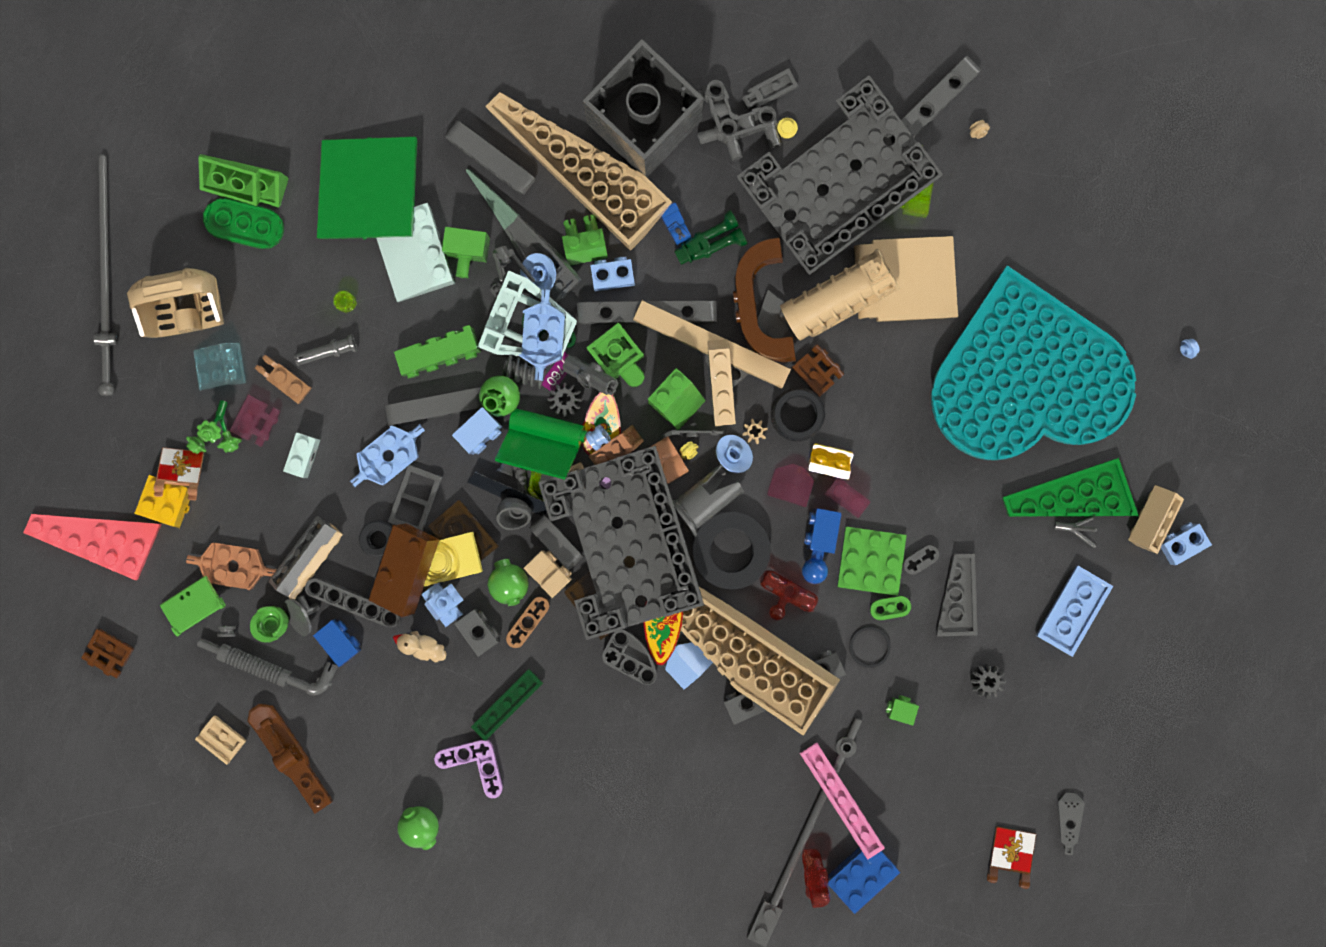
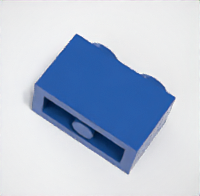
M334 619L313 636L337 666L341 667L359 653L361 649L359 648V641L354 636L350 637L346 632V625L341 620L337 621V619Z

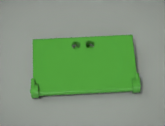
M204 576L160 604V607L169 620L173 633L179 636L182 632L212 613L224 608L225 603L222 597L219 598L207 576Z

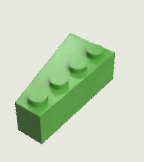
M468 325L463 327V332L451 331L446 333L443 339L441 337H434L425 341L424 345L417 343L395 351L394 354L401 375L407 376L409 379L419 376V372L427 370V372L438 370L439 365L446 364V366L457 364L458 359L464 357L466 360L478 357L477 353H480L481 350L478 347L479 343L474 329Z

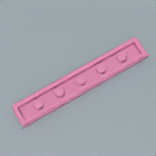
M818 743L801 752L800 755L867 860L885 849Z

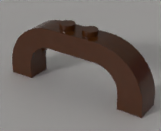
M773 238L761 241L751 247L738 264L736 271L737 290L733 291L734 302L739 305V310H736L737 323L741 322L745 339L754 352L774 362L796 361L793 337H768L760 330L758 325L753 286L754 278L761 268L771 264L783 263L780 238Z

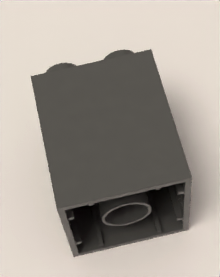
M642 39L583 100L587 124L636 171L644 174L647 178L702 121L704 98Z

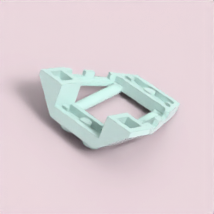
M508 270L478 347L498 355L519 356L522 352V347L501 343L504 336L522 344L523 335L508 329L507 326L518 301L530 307L540 304L539 301L523 295V289L525 288L540 300L541 289L528 278ZM549 297L551 305L565 314L563 356L577 320Z

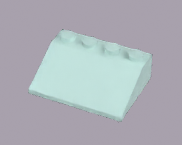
M428 203L414 207L413 237L377 238L397 302L455 284L448 259L442 252L443 244Z

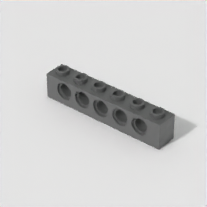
M828 649L819 653V658L812 660L816 664H825L826 670L837 678L846 675L836 651L831 652ZM737 691L727 694V699L723 700L734 725L766 710L754 701H752L751 706L743 707L741 700L746 696Z

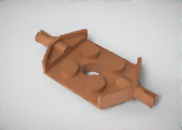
M211 543L202 556L188 555L187 559L191 560H186L187 564L200 566L202 576H207L211 584L252 590L262 576L272 577L277 570L264 566L258 549L220 543ZM232 560L237 561L239 565L236 572H232L229 569V563Z

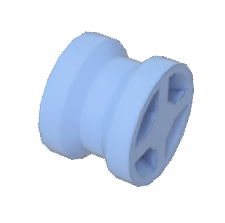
M597 425L594 431H589L586 434L587 441L595 450H599L602 444H607L611 441L607 431L601 425Z

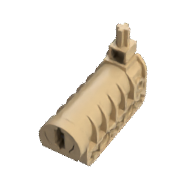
M875 249L874 252L858 260L857 264L850 268H844L843 272L836 276H830L829 280L822 284H816L817 286L808 292L805 290L801 296L795 299L791 298L781 304L780 307L792 331L801 341L808 336L814 337L892 294L900 287L889 270L881 252Z

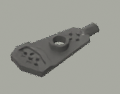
M672 430L662 434L661 439L670 435H681V433H686V437H698V433L723 435V431Z
M1065 792L1058 800L1061 842L1065 845V855H1073V846L1078 843L1085 802L1073 792ZM1068 820L1073 821V825L1071 827L1066 826V822Z

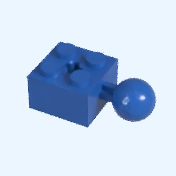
M813 509V512H809L808 524H811L810 532L805 534L804 544L807 545V549L812 550L811 559H808L803 564L802 575L811 584L823 582L828 575V567L823 561L824 552L835 554L842 514L840 512Z

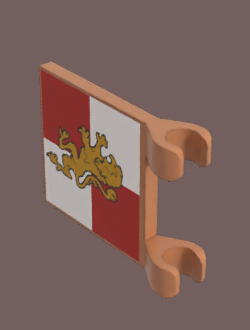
M162 447L154 484V496L162 497L164 484L189 486L188 500H196L204 452L196 454L191 450Z

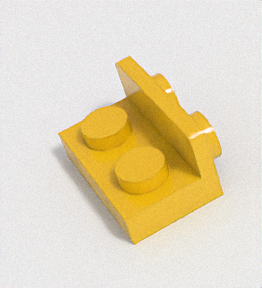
M814 443L809 459V470L849 480L853 452Z

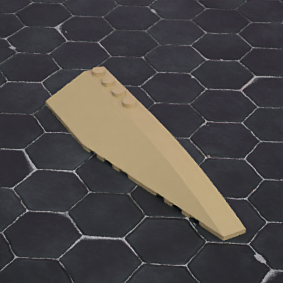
M627 556L624 563L627 567L632 568L635 565V559L632 556ZM699 587L704 606L683 611L681 631L695 646H698L704 652L703 655L708 660L710 659L718 667L717 670L731 681L730 684L736 690L804 735L840 679L744 614Z

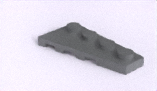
M953 554L936 636L978 635L975 554Z

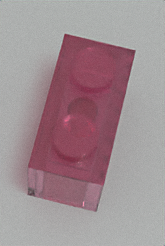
M838 477L833 480L824 492V495L855 518H859L870 504L868 499Z

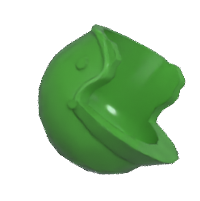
M262 607L257 610V613L251 619V634L260 642L266 643L278 640L288 628V616L280 607Z

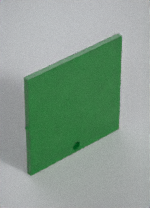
M368 137L367 139L322 140L317 224L318 239L362 238L365 240L367 238L413 237L417 157L416 137Z

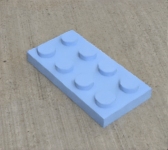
M1076 565L1036 636L1073 657L1113 586Z

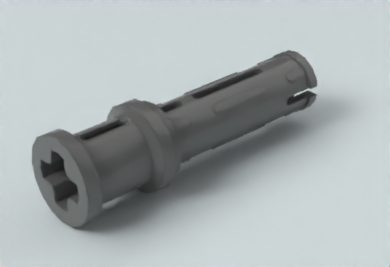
M349 334L348 337L340 340L333 339L330 341V344L295 353L294 359H298L295 362L297 366L332 355L339 357L345 352H356V341L354 336Z

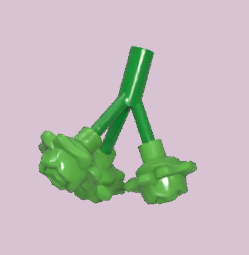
M220 400L213 421L209 423L207 420H204L202 424L197 426V437H186L188 441L186 446L193 453L198 454L201 451H207L204 448V441L214 443L216 439L221 438V428L216 425L218 421L223 429V440L217 445V448L223 449L226 453L233 452L239 448L238 444L242 439L232 437L224 421V414L228 404L226 401Z

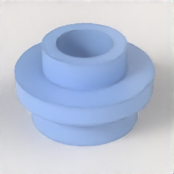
M1185 339L1181 341L1180 351L1185 357L1192 359L1199 353V345L1194 339Z

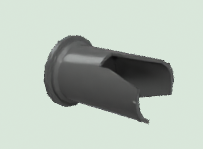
M720 463L692 487L673 500L679 522L693 537L697 536V529L738 496L744 494V490L738 481L716 490L727 475Z

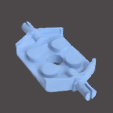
M541 289L540 304L523 310L525 314L522 352L519 356L535 366L534 380L543 381L544 368L546 369V366L562 360L565 314L553 307L549 302L550 290ZM545 329L549 333V338L546 341H541L539 333Z
M419 424L412 431L406 432L391 425L386 432L360 453H357L360 472L350 480L353 486L356 487L364 479L384 486L418 458L415 440L417 436L425 431L424 428ZM387 450H391L394 453V458L390 462L385 461L383 458V454Z

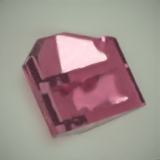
M794 464L777 468L774 471L767 495L806 507L814 480L805 468Z

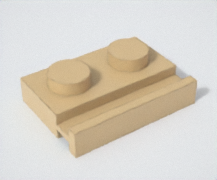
M216 715L211 718L195 739L226 765L230 763L247 741Z

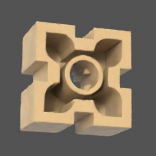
M543 550L524 569L553 598L572 580L570 577L572 573L564 566L560 567L555 562L557 558L550 550L547 552Z

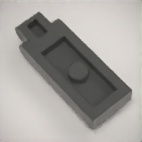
M788 68L748 90L749 94L742 99L748 109L754 106L756 108L763 107L797 89L798 84Z

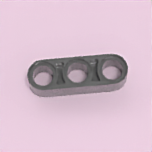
M545 514L529 527L566 569H572L584 557Z

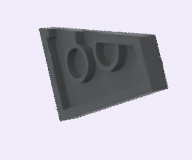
M769 290L766 293L758 316V325L760 330L768 337L782 338L790 328L780 307L784 302ZM748 344L747 349L754 352Z

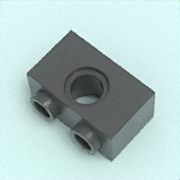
M476 608L457 621L455 626L479 657L500 642L498 639L500 635L494 627H489L486 622L488 618L482 610L478 611ZM475 626H481L484 629L482 637L474 634Z

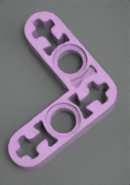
M481 739L445 748L435 755V764L442 769L477 761L485 795L489 798H497L502 793L503 784L494 748L489 740L484 741ZM482 743H484V746L489 747L486 754L479 751L475 753L477 757H473L472 745H474V750L479 749ZM462 748L467 749L470 754L469 758L461 759L458 755L459 750ZM454 750V757L457 762H454V758L448 759L447 764L439 761L443 753L446 757L453 754L451 751ZM491 763L494 766V772L486 774L483 771V765ZM496 775L497 779H493V783L499 789L493 794V791L488 790L491 782L490 780L486 782L485 778H492Z

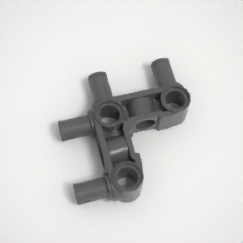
M712 80L709 84L701 87V90L697 91L704 98V101L708 103L715 124L714 128L697 133L700 145L717 139L727 145L731 161L743 157L738 140L761 131L765 132L770 149L781 145L776 129L778 127L776 112L772 107L752 109V112L738 116L731 112L729 96L721 81ZM716 87L720 89L721 93L719 95H712L710 90ZM767 113L771 115L772 120L768 122L763 121L761 115ZM724 126H731L733 132L725 134L722 128Z

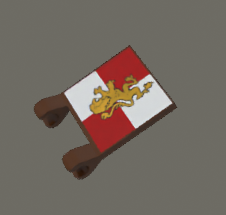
M996 826L987 881L990 883L997 882L998 869L1021 873L1019 886L1023 889H1029L1037 834Z

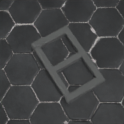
M408 465L388 522L395 525L407 523L395 518L402 498L426 506L419 526L407 523L423 531L443 477ZM412 472L435 481L428 501L405 493Z

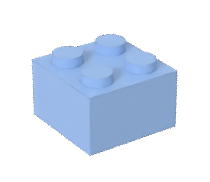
M482 407L452 436L469 454H480L487 447L485 443L489 440H495L502 433L500 429L503 427Z

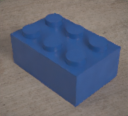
M858 847L826 876L825 880L855 914L891 882L900 871L883 851L867 860L860 847Z

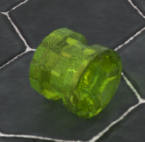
M340 291L335 294L333 303L338 310L348 313L355 309L356 299L351 293Z

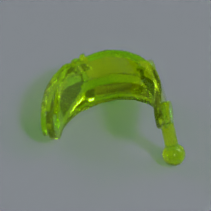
M531 471L527 491L532 497L544 502L538 483L542 474Z

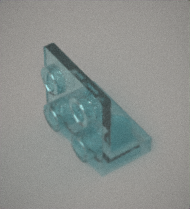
M221 343L194 350L200 390L246 383L240 343Z

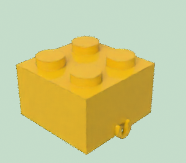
M149 475L135 514L180 529L184 515L188 513L190 508L188 506L190 501L188 500V488L181 485L164 484L163 496L156 497L154 496L156 477Z

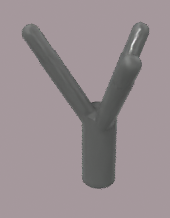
M1093 516L1073 524L1055 522V530L1073 532L1093 548L1096 547V544L1077 531L1096 532L1097 528L1080 526L1094 519Z

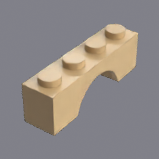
M728 339L707 341L715 426L736 424Z

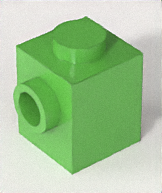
M899 695L898 698L893 697L892 701H888L885 712L888 713V718L913 726L919 706L910 702L911 698Z

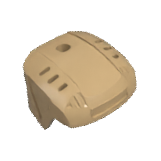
M185 268L165 274L146 276L135 282L127 293L129 305L141 337H166L224 324L217 280L213 275L203 270ZM193 294L196 309L178 310L175 297ZM208 295L209 301L202 302L201 298ZM168 303L171 305L170 309H155L156 305ZM211 305V311L205 312L203 310L205 306ZM169 313L173 314L172 319H157L158 315ZM207 316H215V320L207 322L205 320ZM171 323L175 324L174 329H159L160 325Z

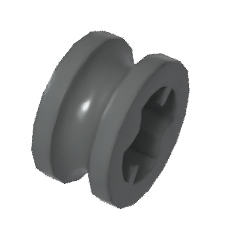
M217 626V629H219L217 637L236 636V633H234L236 626Z

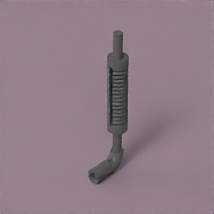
M200 639L197 644L198 647L217 654L216 659L218 661L226 662V664L233 665L238 669L241 668V670L248 671L252 675L255 674L259 678H266V681H273L274 684L276 683L283 688L287 684L306 691L309 695L322 694L329 686H332L331 682L338 668L336 664L326 661L320 678H317L316 683L309 684L292 677V671L282 669V667L275 666L271 662L268 663L264 659H257V656L254 657V655L247 654V652H243L235 647L232 648V646L225 643L220 647Z

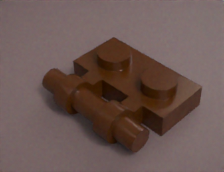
M817 344L811 349L817 355L814 359L807 353L792 368L820 397L834 384L830 376L834 374L840 379L844 373L840 370V365L830 359L827 355L828 352L825 349L822 350ZM821 360L829 370L824 372L817 363Z
M99 628L95 631L87 646L93 650L92 655L85 652L81 659L87 661L89 666L101 669L103 674L111 675L117 679L121 671L115 668L116 664L124 667L135 648ZM100 655L109 659L108 664L99 659Z

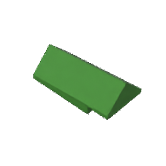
M199 155L200 190L254 206L261 202L280 207L289 179L281 172L207 155Z

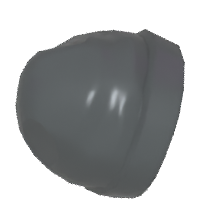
M507 497L498 505L496 519L499 526L503 529L517 530L529 524L532 518L531 508L524 500L519 498Z

